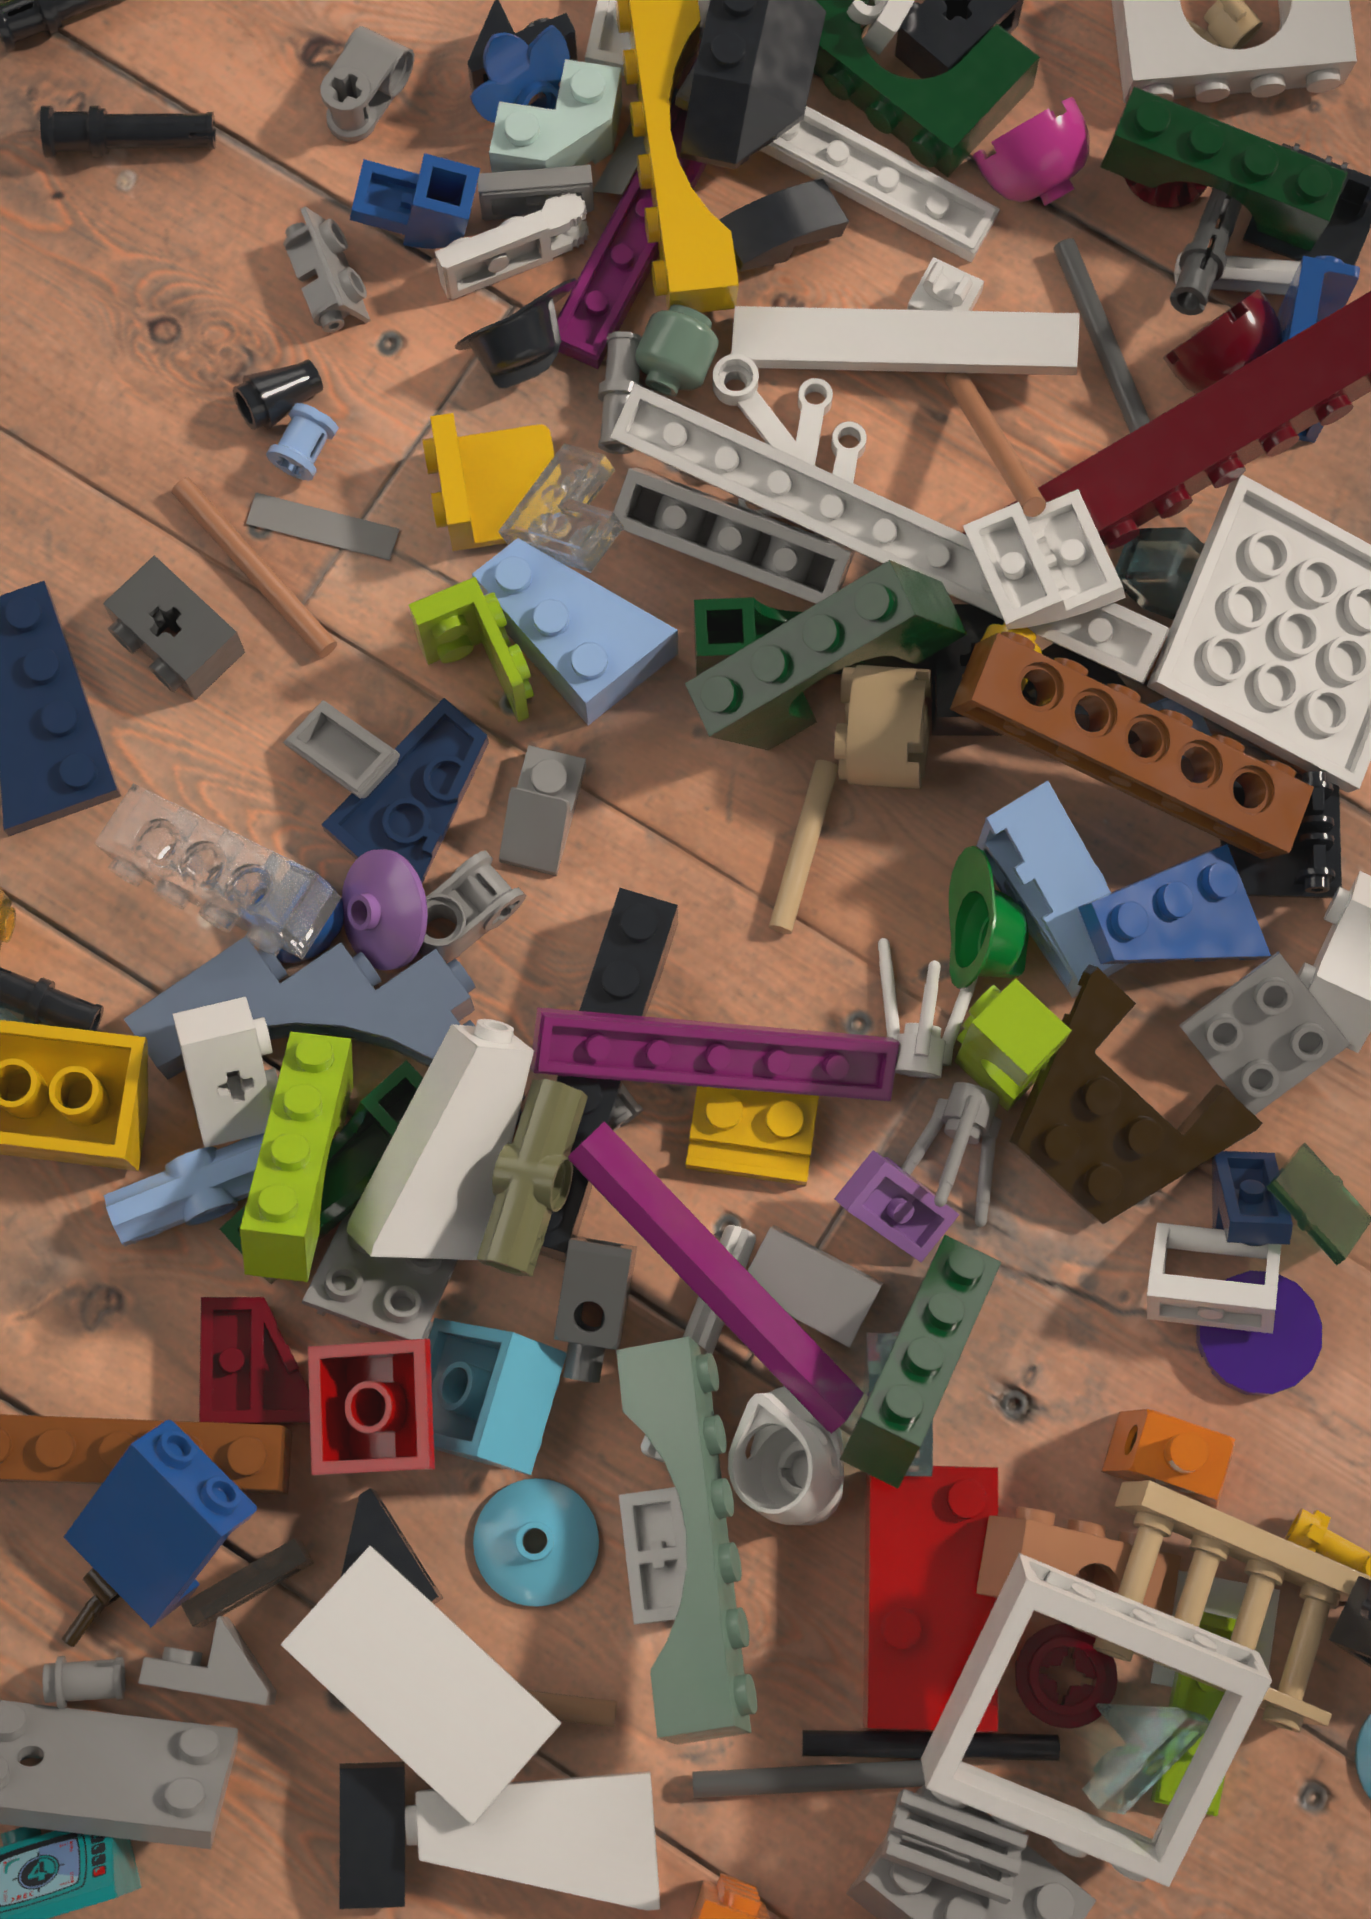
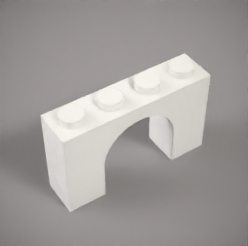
M1112 0L1123 101L1127 103L1133 87L1169 101L1196 97L1197 101L1205 103L1219 101L1228 97L1229 94L1251 92L1254 97L1265 98L1278 95L1285 89L1307 87V90L1313 93L1333 90L1339 87L1340 84L1345 83L1357 62L1350 1L1278 0L1280 27L1279 32L1265 43L1252 48L1227 49L1206 41L1192 29L1183 14L1180 0Z

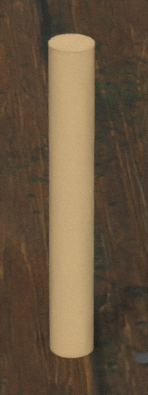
M816 760L769 924L770 929L779 933L791 934L839 768L838 765L830 761Z

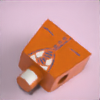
M1150 1409L1120 1411L1101 1472L1129 1482L1150 1480L1217 1509L1233 1456L1235 1438ZM1136 1432H1138L1135 1444L1130 1452L1133 1438Z

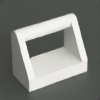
M1157 1222L1147 1291V1319L1273 1334L1281 1244L1249 1246L1243 1243H1229L1226 1241L1225 1232L1222 1229ZM1167 1248L1267 1259L1265 1285L1165 1274Z

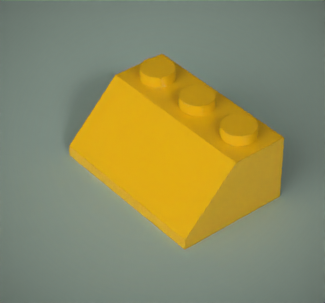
M0 1020V1155L139 1171L149 1112L147 1038Z

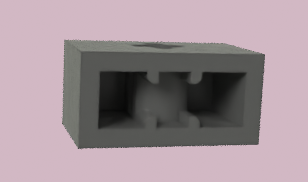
M155 555L103 603L113 621V624L108 628L110 633L130 653L134 654L139 648L154 661L149 666V669L172 692H175L181 686L196 700L245 653L238 633ZM167 627L174 632L180 631L175 637L167 632L162 633Z

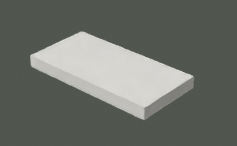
M369 1546L281 1643V1646L471 1825L480 1818L562 1724L372 1546Z

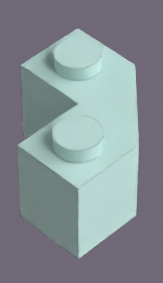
M565 59L555 110L499 102L489 150L492 173L586 165L591 161L597 164L611 155L614 151L622 109L621 67Z

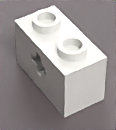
M246 997L174 1013V1023L204 1148L265 1133L278 1082L275 1068L264 1070L262 1056L273 1053L265 1018H252Z

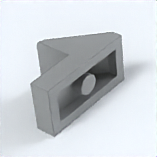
M528 745L517 788L512 787L509 793L499 855L500 863L557 876L586 770L585 758Z
M218 1616L208 1666L200 1665L201 1652L172 1647H164L162 1659L155 1657H144L139 1684L260 1705L275 1704L277 1691L228 1617Z

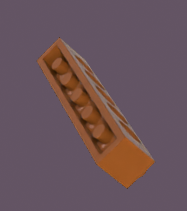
M1001 632V634L996 633L975 644L950 710L1258 858L1266 859L1290 853L1314 789L1313 786L1295 778L1296 771L1290 766L1273 760L1260 761L1243 753L1245 747L1237 740L1223 735L1209 736L1192 728L1193 721L1179 712L1168 709L1157 711L1141 703V696L1128 687L1119 684L1104 685L1088 677V670L1075 661L1065 658H1055L1053 660L1035 651V644L1022 635L1012 632ZM1023 678L1032 682L1036 688V705L1030 704L1022 694L1021 683ZM1077 704L1084 707L1088 712L1090 718L1088 731L1081 728L1076 721L1075 707ZM1130 730L1134 731L1141 740L1142 752L1140 756L1136 755L1129 746L1128 734ZM1183 755L1192 763L1194 770L1192 781H1189L1181 770V758ZM1235 781L1244 790L1245 801L1243 806L1236 801L1233 794V784Z

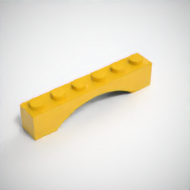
M615 0L619 33L629 32L631 49L623 50L626 85L636 84L638 95L637 102H630L633 137H643L646 153L637 155L639 184L641 190L651 189L653 207L644 208L648 243L658 242L660 254L659 261H652L655 296L665 295L667 310L674 304L692 308L700 313L735 309L739 281L732 233L708 210L692 189L677 158L670 129V109L674 92L683 70L699 46L701 17L698 0Z

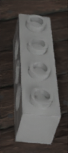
M642 468L628 469L609 522L611 526L815 604L842 588L855 551L834 541Z

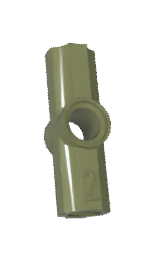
M533 1079L513 1143L508 1142L502 1148L495 1163L492 1190L496 1198L477 1256V1260L482 1264L519 1276H533L552 1211L558 1212L562 1208L570 1190L573 1164L569 1161L568 1156L571 1153L588 1098L583 1091L549 1079Z

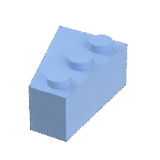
M519 538L472 573V577H476L483 595L491 592L495 593L505 615L507 625L504 627L510 638L518 644L525 655L588 726L678 654L677 629Z
M1049 781L1044 782L986 817L976 846L985 852L991 865L993 880L1001 892L1010 896L1025 910L1029 934L1071 997L1075 998L1081 988L1078 982L1088 965L1098 967L1108 977L1127 966L1128 964H1100L1078 907L1107 895L1111 891Z

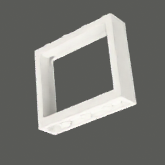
M1019 1553L921 1757L925 1785L937 1799L949 1806L964 1808L966 1805L991 1814L992 1818L1002 1826L1021 1833L1026 1832L1028 1829L1050 1838L1059 1849L1072 1856L1083 1858L1089 1854L1111 1863L1114 1869L1131 1880L1144 1882L1148 1878L1169 1887L1272 1679L1260 1653ZM1034 1610L1226 1689L1152 1839L961 1761Z

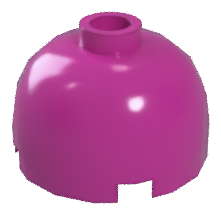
M1073 97L1061 101L1067 111L1066 113L1056 117L1054 112L1048 108L992 141L991 143L996 153L989 158L985 151L981 149L972 155L983 177L994 191L1008 200L1025 202L1040 196L1044 206L1075 189L1070 178L1075 176L1085 166L1090 152V135L1084 117Z

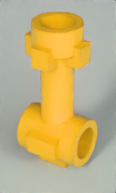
M1303 1508L1300 1509L1286 1534V1540L1371 1576L1370 1552L1328 1530L1331 1517L1318 1510H1315L1312 1514Z

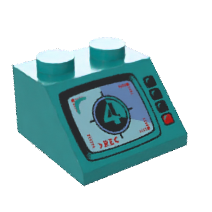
M20 1827L0 1834L3 1847H0V1919H49L118 1898L142 1888L131 1840L63 1831H53L42 1835L41 1829Z

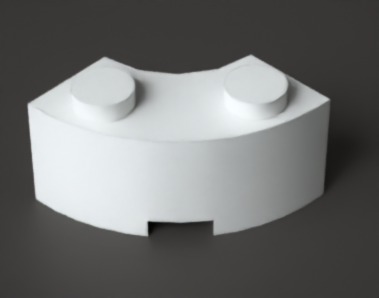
M1362 871L1357 875L1349 891L1341 887L1337 889L1324 916V920L1332 923V926L1315 963L1312 966L1305 962L1297 974L1351 1044L1347 1048L1356 1053H1359L1371 1032V876Z

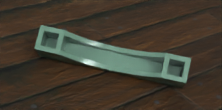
M689 1336L616 1350L623 1413L645 1433L665 1462L679 1496L686 1529V1573L680 1607L668 1640L650 1670L657 1738L679 1745L752 1733L750 1715L757 1712V1693L752 1676L744 1672L742 1648L749 1645V1627L743 1608H737L734 1582L741 1580L742 1568L737 1546L734 1542L729 1543L726 1518L732 1517L734 1514V1500L728 1480L721 1477L719 1454L726 1452L727 1444L723 1422L719 1415H714L712 1392L719 1389L716 1361L711 1353H707V1350Z

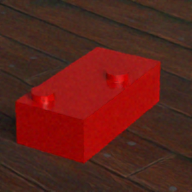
M911 1465L899 1488L866 1473L864 1728L935 1730L997 1598L976 1594L988 1519L989 1516H998V1467ZM998 1686L975 1732H998Z

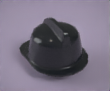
M573 278L555 286L511 316L467 335L456 343L455 349L466 350L472 348L484 369L489 373L493 383L499 389H507L539 376L550 368L558 355L561 344L554 304L568 294L578 281Z

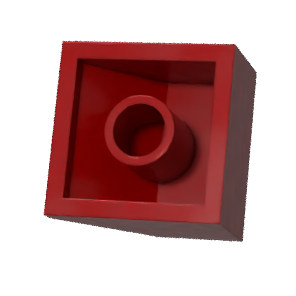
M430 1339L308 1346L312 1475L435 1469Z

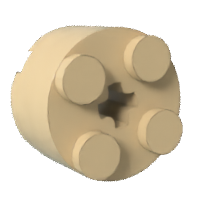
M870 665L843 668L841 703H846L845 723H837L834 744V757L839 759V780H847L848 784L909 789L922 788L921 778H924L930 732L931 715H928V707L924 705V698H931L930 669Z

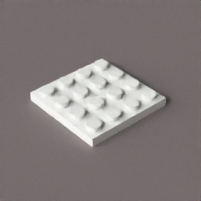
M1242 474L1235 481L1229 483L1147 687L1307 772H1325L1327 774V782L1338 785L1339 789L1347 793L1360 789L1371 761V545Z

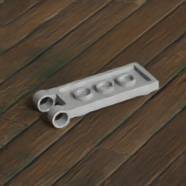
M0 1700V1824L211 1849L238 1746V1728L71 1708L58 1709L55 1706ZM28 1758L43 1759L39 1764L30 1767L19 1763Z

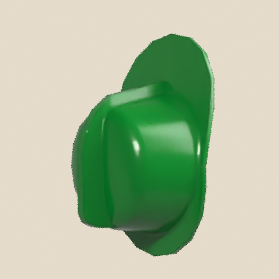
M977 846L965 848L957 858L951 874L948 901L951 935L949 972L952 984L958 989L968 988L977 977L1016 978L1021 976L1025 971L1029 938L1025 910L1010 896L994 889L991 865L985 852Z

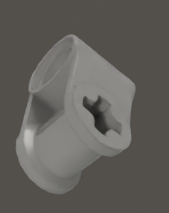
M363 26L354 30L346 42L343 52L329 73L323 78L320 85L322 100L328 108L326 113L327 125L335 137L339 140L355 142L367 138L374 131L376 124L394 97L403 90L409 80L414 64V52L412 49Z
M486 850L480 851L466 860L448 880L426 897L427 925L434 919L445 918L455 923L456 929L450 936L443 939H435L425 934L424 941L419 950L423 956L437 949L445 962L459 957L462 952L489 930L505 922L524 902L526 898L524 892L519 887L512 889L491 866L493 858Z

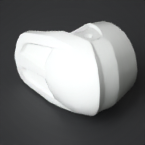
M785 1386L774 1389L769 1393L754 1394L747 1403L728 1454V1471L736 1494L750 1508L776 1523L784 1525H814L827 1520L837 1510L843 1492L844 1462L839 1460L843 1453L840 1427L831 1434ZM755 1434L751 1447V1456L747 1459L745 1450L749 1440Z

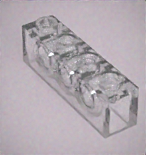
M134 783L94 843L112 859L108 869L124 881L136 887H139L143 880L154 884L153 892L163 900L182 910L185 909L188 902L201 908L198 914L207 922L225 932L230 933L234 925L247 931L245 938L250 943L273 956H277L279 951L283 949L303 959L341 899L317 872ZM265 894L259 902L255 903L261 895Z

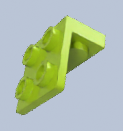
M473 577L408 604L418 643L428 665L439 660L442 663L458 661L473 651V646L482 643L517 721L520 722L529 718L526 699L534 696L528 679L531 677V673L518 644L507 647L511 645L504 627L507 625V621L494 592L483 595L476 577Z

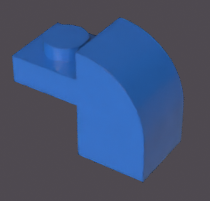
M424 153L419 174L363 159L350 220L405 235L403 245L424 249L445 248L454 240L463 238L465 235L480 168Z

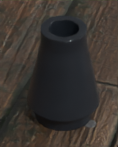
M309 359L295 365L243 376V383L233 387V395L237 407L245 422L253 430L263 425L267 429L272 428L290 413L295 403H304L313 395L323 391V383L319 372Z

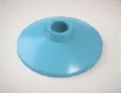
M525 1479L501 1489L488 1501L481 1511L473 1537L474 1556L482 1577L500 1596L524 1606H548L570 1597L589 1578L598 1557V1528L590 1508L575 1491L566 1485L548 1479ZM532 1529H540L547 1536L545 1549L537 1554L527 1552L523 1545L525 1534Z

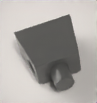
M579 1236L569 1239L554 1339L568 1342L563 1377L584 1382L600 1383L605 1348L617 1350L621 1344L638 1246ZM584 1302H595L602 1307L601 1326H588L582 1321L581 1316Z

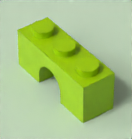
M1016 978L1002 992L995 985H992L969 1009L968 1013L970 1016L962 1025L965 1029L957 1037V1040L962 1045L954 1061L981 1087L995 1093L1000 1099L999 1104L1006 1111L1034 1085L1040 1070L1046 1069L1050 1057L1064 1044L1072 1031Z

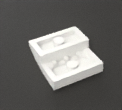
M1078 489L1047 502L1044 511L1035 517L1026 516L1020 503L1017 502L963 525L1008 630L1063 620L1126 598L1123 585Z

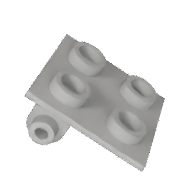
M1279 951L1179 1025L1233 1095L1254 1115L1351 1045Z
M353 1209L342 1219L302 1300V1304L317 1309V1314L325 1316L326 1313L351 1321L352 1327L359 1329L362 1325L370 1328L369 1333L374 1335L381 1332L400 1340L428 1339L433 1326V1322L430 1321L458 1259L371 1257L347 1232L348 1222L354 1211Z

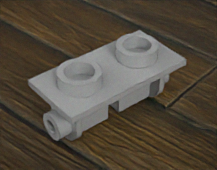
M303 207L301 212L306 224L296 223L286 229L285 234L287 238L284 240V247L297 279L304 282L312 276L318 275V279L301 288L314 323L322 326L324 332L330 333L341 329L345 324L343 318L350 314L365 323L371 321L363 299L367 297L366 288L355 270L349 267L344 254L348 244L342 230L334 220L330 218L326 220L309 208Z

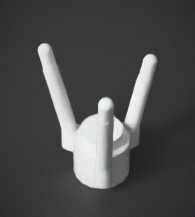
M881 938L878 941L887 1037H892L900 1042L895 1073L918 1078H941L943 1066H951L954 1044L974 993L978 977L968 988L960 989L941 1039L942 1028L933 1025L941 965L936 960L931 961L928 965L919 1023H906L904 1033L900 1034L890 943L888 939Z

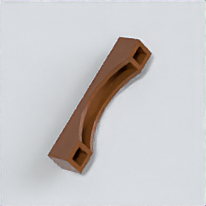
M0 1414V1482L102 1484L128 1447L165 1421ZM173 1421L243 1493L288 1495L293 1431L283 1425Z

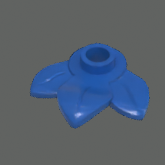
M550 25L529 45L522 38L510 33L492 35L485 46L483 54L484 69L489 81L481 84L470 96L476 111L484 119L495 123L499 102L555 110L565 59L570 60L568 47L562 33L555 26ZM536 94H538L537 99L533 103L529 104L530 100Z

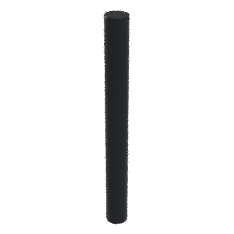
M802 1730V1756L921 1759L933 1732ZM974 1733L962 1759L1059 1761L1060 1739L1057 1734Z

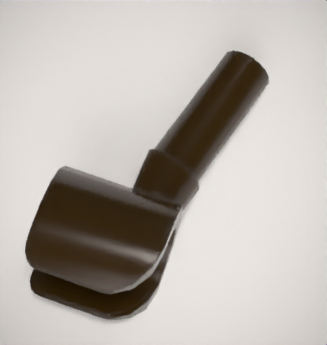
M94 1568L83 1577L84 1582L93 1592L94 1596L85 1603L81 1612L62 1637V1640L71 1647L76 1646L104 1607L121 1597Z

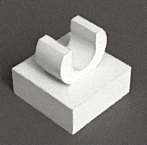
M854 0L847 10V14L858 24H871L862 40L865 46L880 55L896 34L915 0H874L875 6H868L861 0Z
M933 257L908 302L907 310L972 311L982 293L984 281Z

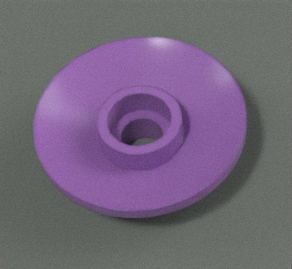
M387 849L368 851L356 859L344 881L341 897L344 909V929L356 954L362 952L373 968L379 970L398 969L413 960L424 941L428 918L425 891L416 870L402 855Z

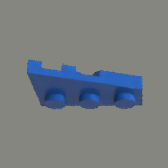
M1227 844L1213 848L1078 907L1100 964L1162 963L1173 960H1194V962L1215 961L1219 959L1258 960L1271 956Z

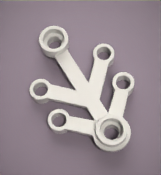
M730 354L721 358L713 370V391L716 397L724 404L738 406L766 444L815 466L823 416L830 411L832 406L833 391L831 386L820 378L808 379L800 386L798 407L801 414L795 441L757 392L759 372L756 364L749 357L741 354ZM737 379L746 386L743 390L731 391L726 388L725 384L730 380ZM811 392H819L825 397V400L821 404L815 405L809 403L805 396ZM847 421L839 424L833 431L831 442L832 452L836 456L832 474L852 483L854 482L857 459L863 455L867 440L864 428L858 423ZM845 435H852L858 439L859 444L854 448H846L840 444L839 439ZM738 498V505L749 509L745 504L746 501ZM764 509L752 510L768 517L782 518Z

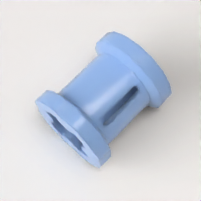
M295 403L289 413L291 421L278 445L273 444L269 447L266 456L272 464L283 472L295 478L310 481L316 474V467L314 466L316 459L327 439H333L339 427L328 415L316 408L303 403Z

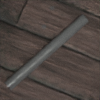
M1073 238L1062 240L1054 246V252L1131 433L1150 422V418L1077 244Z
M921 1760L692 1772L694 1798L922 1787L925 1784Z

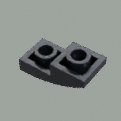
M823 178L769 194L719 219L732 233L735 261L739 271L787 262L795 246L842 237L849 223V220Z
M405 1762L340 1764L339 1909L405 1907Z

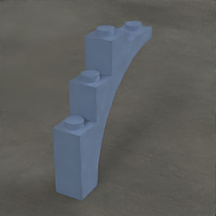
M245 936L125 1017L124 1020L135 1036L147 1038L148 1055L167 1080L185 1071L173 1014L241 997L247 998L253 1019L265 1018L270 1040L287 1038L290 1035V1031L351 1038L395 1050L429 1067L451 1024L460 1025V1020L475 1011L472 999L468 993L475 989L476 986L456 958L446 963L437 949H435L375 990L373 987L382 980L362 952L351 957L341 942L282 983H279V980L288 974L274 953L265 947L257 951L248 937ZM471 1020L463 1024L465 1026H475ZM521 1108L519 1110L516 1126L519 1124L521 1119Z

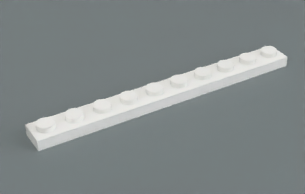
M634 384L610 436L615 441L881 564L891 560L943 582L949 595L1003 619L967 535ZM1111 603L1063 620L1027 627L1035 635L1141 684H1144L1170 630L1169 627L1116 603Z

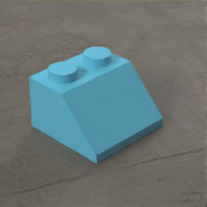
M434 1318L428 1337L430 1339L434 1449L487 1465L531 1475L537 1453L542 1444V1436L555 1392L560 1383V1375L567 1353L514 1332Z

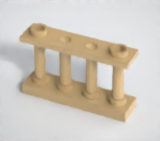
M1150 1480L1122 1482L1115 1507L1135 1515L1133 1524L1138 1527V1531L1118 1594L1138 1603H1143L1163 1537H1171L1172 1532L1191 1539L1189 1549L1194 1552L1174 1617L1199 1627L1219 1561H1227L1228 1556L1247 1563L1244 1572L1250 1577L1230 1641L1255 1651L1274 1586L1282 1585L1284 1579L1302 1587L1299 1596L1305 1601L1278 1691L1269 1687L1259 1707L1265 1709L1262 1717L1264 1721L1289 1731L1299 1733L1302 1724L1328 1726L1332 1713L1302 1700L1330 1608L1337 1609L1339 1601L1348 1600L1358 1576L1370 1580L1371 1576ZM1075 1627L1076 1630L1095 1637L1096 1640L1093 1648L1101 1653L1124 1661H1131L1133 1654L1222 1692H1226L1224 1688Z

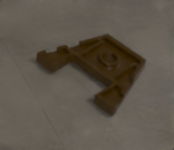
M1088 965L1078 982L1081 988L1070 1014L1065 1013L1062 1022L1072 1031L1064 1044L1050 1057L1046 1069L1040 1070L1009 1142L1094 1220L1105 1224L1255 1132L1263 1123L1225 1087L1216 1084L1176 1130L1095 1054L1096 1049L1136 1003L1098 967Z

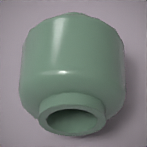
M675 304L671 305L669 310H661L652 314L635 354L636 363L640 370L647 375L645 380L647 386L668 396H676L679 390L691 391L702 386L716 354L719 342L717 336L711 330L712 322L708 317L692 308Z

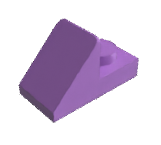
M872 1150L834 1198L848 1212L919 1262L925 1259L959 1216L947 1204L943 1207L936 1206L934 1203L936 1195L890 1158L882 1157L874 1150Z

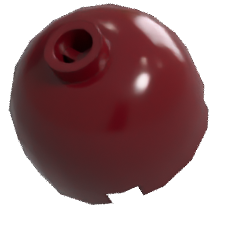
M1259 288L1200 329L1186 342L1178 345L1166 354L1163 359L1188 390L1197 394L1282 343L1281 324L1273 307Z

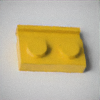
M697 1086L686 1169L806 1186L819 1096Z

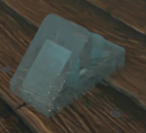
M1097 1704V1709L1126 1744L1110 1750L1100 1758L1094 1767L1096 1775L1082 1790L1097 1809L1125 1815L1206 1732L1210 1721L1205 1715L1182 1708Z

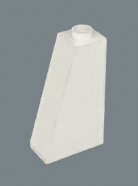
M479 1019L476 1026L451 1024L349 1219L347 1232L371 1257L477 1260L496 1198L492 1190L495 1163L502 1148L508 1142L512 1143L534 1053L533 1049L513 1034L514 1028L510 1025L490 1019Z
M651 1771L510 1782L473 1825L463 1818L434 1789H424L415 1792L416 1805H406L407 1845H418L419 1861L641 1910H660Z

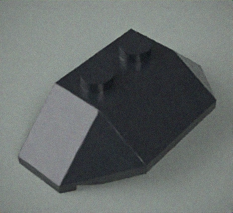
M710 0L693 76L680 158L737 169L749 160V156L775 141L804 119L826 11L816 0Z

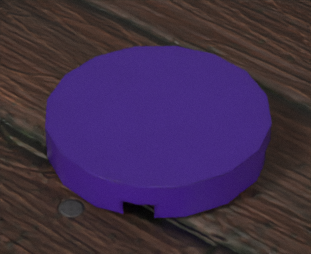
M1250 1270L1227 1278L1224 1281L1265 1285L1266 1271ZM1279 1275L1273 1334L1196 1325V1344L1201 1357H1204L1206 1365L1212 1370L1211 1373L1221 1384L1244 1395L1269 1396L1296 1386L1313 1370L1322 1349V1322L1314 1301L1296 1282Z

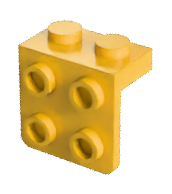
M453 413L430 416L433 438L422 439L427 472L428 474L439 473L442 489L441 492L431 493L436 528L448 527L453 551L510 543L517 538L529 540L554 536L564 531L566 527L551 432L547 426L537 424L458 437Z

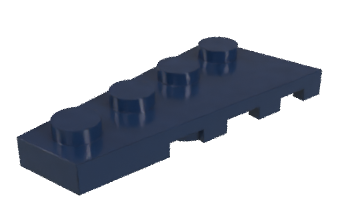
M44 580L0 596V783L3 829L8 836L121 797L52 595Z

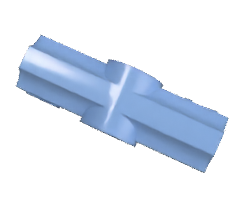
M264 1133L243 1138L218 1150L216 1147H206L185 1153L167 1163L165 1171L103 1195L108 1215L121 1244L124 1246L135 1244L140 1240L158 1235L183 1223L189 1226L205 1223L234 1210L238 1206L237 1201L249 1196Z

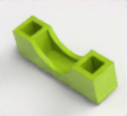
M290 1031L240 1227L244 1275L308 1282L320 1231L321 1201L329 1150L335 1131L340 1132L344 1128L354 1085L351 1038Z

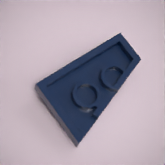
M443 698L395 748L400 757L397 765L366 798L360 799L351 793L321 824L324 831L355 859H358L368 851L387 849L399 853L413 866L423 884L489 744L488 735L447 699Z

